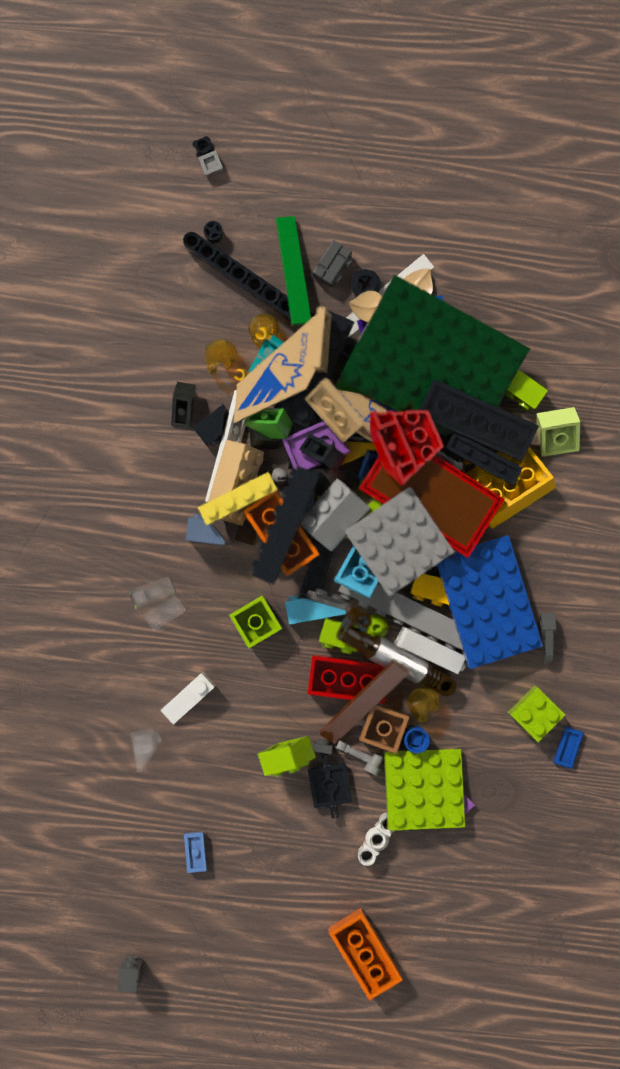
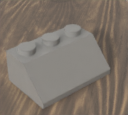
M337 479L303 516L300 525L332 552L347 536L345 530L359 522L371 508L345 483Z

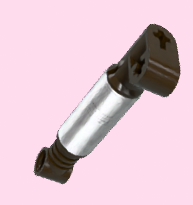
M355 606L350 609L337 631V640L361 651L368 659L383 667H386L394 659L409 670V674L405 678L418 684L423 683L438 691L442 696H450L456 691V682L446 672H441L431 667L430 663L380 636L368 634L367 631L372 624V617L363 607ZM354 623V624H356V625H359V627L356 628V627L353 626L352 624Z

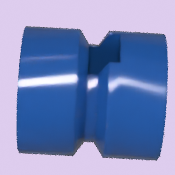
M412 725L405 729L403 733V741L409 751L421 753L428 748L430 738L423 727Z

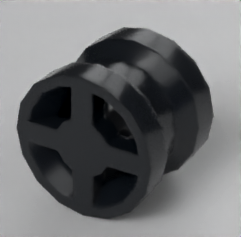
M209 221L204 226V235L207 241L218 243L223 238L222 226L217 221Z

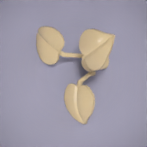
M430 269L417 270L404 278V280L432 294L433 283ZM366 291L351 300L349 305L359 319L368 322L382 296L376 291Z

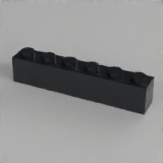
M300 466L292 469L288 478L291 480L290 485L285 487L282 492L281 498H283L281 506L277 505L274 511L275 521L273 524L270 523L265 534L268 537L266 542L262 541L258 549V553L261 554L258 561H253L250 569L253 572L251 576L275 585L318 483L320 474Z

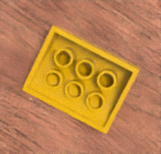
M530 447L523 461L500 451L496 453L523 468L513 486L477 466L465 473L504 498V503L501 504L489 524L491 529L556 488L554 477Z

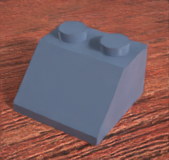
M193 514V518L188 517L186 541L227 545L226 539L214 524L206 525L202 515Z

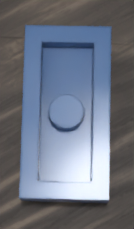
M204 831L184 833L187 873L207 871Z

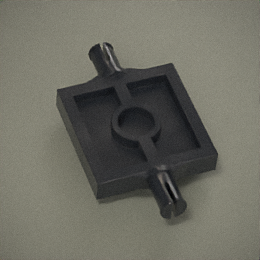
M321 753L322 765L307 769L314 808H330L331 819H335L334 811L336 818H339L337 806L342 803L352 802L346 764H332L329 762L328 754L325 753V760L324 753Z

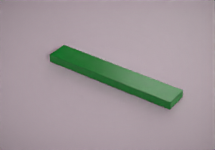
M295 216L276 217L275 223L292 327L304 326L311 320Z

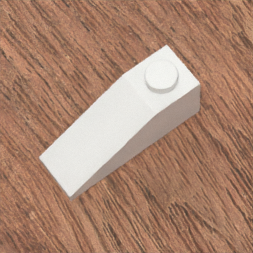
M202 672L160 711L172 724H175L216 685Z

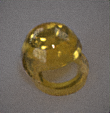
M260 313L252 318L248 330L253 343L257 347L261 348L264 341L267 340H259L255 335L260 333L264 336V332L259 329L261 327H267L271 336L275 335L280 339L278 320L274 316Z
M218 339L206 345L205 357L208 373L215 375L221 362L225 370H228L235 364L237 350L234 344L226 339Z
M419 686L410 693L406 702L416 720L423 724L428 721V713L430 711L433 713L438 711L440 696L436 690L429 686Z

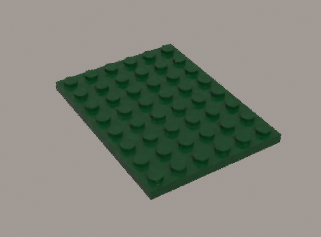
M394 274L340 373L338 380L399 412L418 411L433 378L498 407L530 348ZM433 422L438 433L451 438L453 430ZM466 437V438H468V439H470V440H472V441L478 443V441H475V440H473V439H471V438H469V437Z

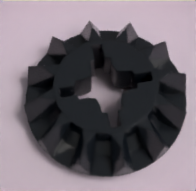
M362 269L353 275L350 284L351 290L356 297L366 291H376L379 293L381 280L374 271ZM370 278L369 286L371 288H365V290L361 291V282H366Z

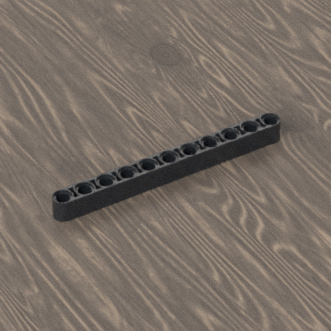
M188 232L184 235L183 243L188 252L291 322L290 312L283 311L281 308L283 304L288 303L286 294L197 233ZM190 239L197 240L195 246L187 245ZM207 249L213 251L210 257L203 256V253ZM226 260L229 262V265L226 268L219 267V262ZM237 271L245 273L241 279L235 278L234 275ZM252 282H259L260 288L253 290L250 288ZM270 292L276 294V298L272 301L266 299V295ZM310 311V315H311V319H312V318L315 316V314H313V313ZM350 338L347 339L340 354L346 360L349 359L350 355L346 354L344 349L347 346H352L353 348L356 346V343Z

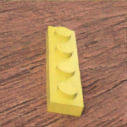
M268 472L198 507L206 525H209L277 491V488Z

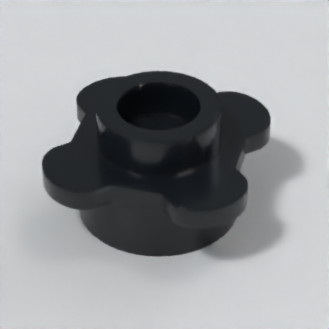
M205 136L193 141L192 145L197 151V157L214 151L209 137Z

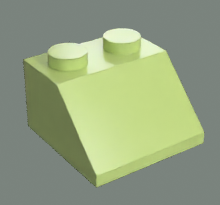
M575 407L537 413V425L539 426L537 433L542 457L579 451L580 420Z

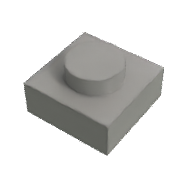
M216 150L198 157L205 177L223 170Z

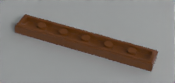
M393 659L320 730V735L336 744L409 674V670Z

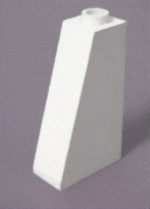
M404 626L401 627L394 642L397 646L456 674L459 671L463 672L467 664L464 655Z

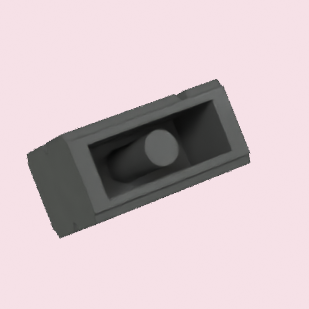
M333 240L315 267L312 275L329 287H332L334 283L338 285L343 277L341 272L344 267L348 269L353 261V258H351L352 251Z
M128 955L123 959L118 974L117 990L119 992H137L142 980L143 959L139 958V956Z

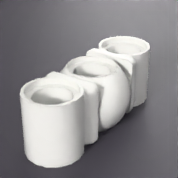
M383 813L375 827L366 833L363 846L358 850V858L362 865H372L375 862L376 856L380 854L379 851L384 850L388 846L389 837H391L392 832L395 830L389 831L388 827L383 825V821L387 819V813ZM375 835L383 837L379 843H374L372 838ZM369 851L372 853V856L369 859H364L361 856L362 853Z

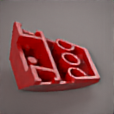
M428 410L370 412V437L385 471L400 485H403L444 447Z

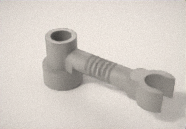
M341 741L337 742L336 748L367 762L364 770L376 776L379 775L383 757L375 753L373 756H370Z

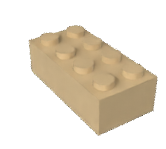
M226 440L208 502L258 478L264 452L246 444ZM248 505L221 518V520L243 526V522L246 519L243 511L248 508Z

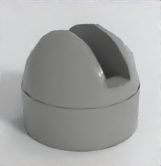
M276 468L272 473L273 482L284 484L288 480V473L284 469Z

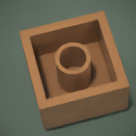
M377 704L367 713L359 740L397 753L409 719L408 714Z

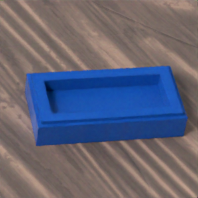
M564 726L553 763L572 769L584 732Z

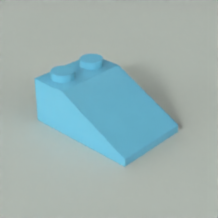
M353 545L334 581L369 599L378 580Z

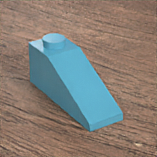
M300 595L288 597L289 601H285L289 625L346 614L344 609L300 598Z

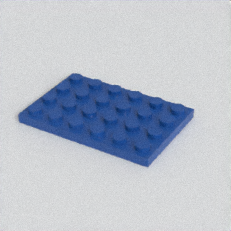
M509 535L477 544L469 558L454 551V553L437 564L469 669L543 646Z

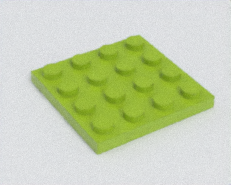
M461 749L425 750L421 753H413L411 751L384 752L387 826L389 831L465 827Z

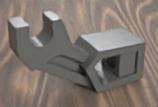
M541 613L539 624L540 635L544 638V664H552L554 656L553 638L556 636L555 613Z

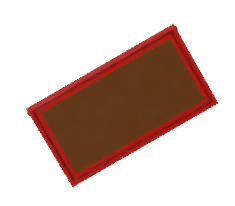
M434 455L403 485H400L385 471L380 457H378L359 487V490L381 504H385L410 487L451 548L466 558H469L501 504L504 503V498L437 455Z

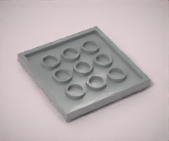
M410 487L345 530V533L388 596H391L454 553Z

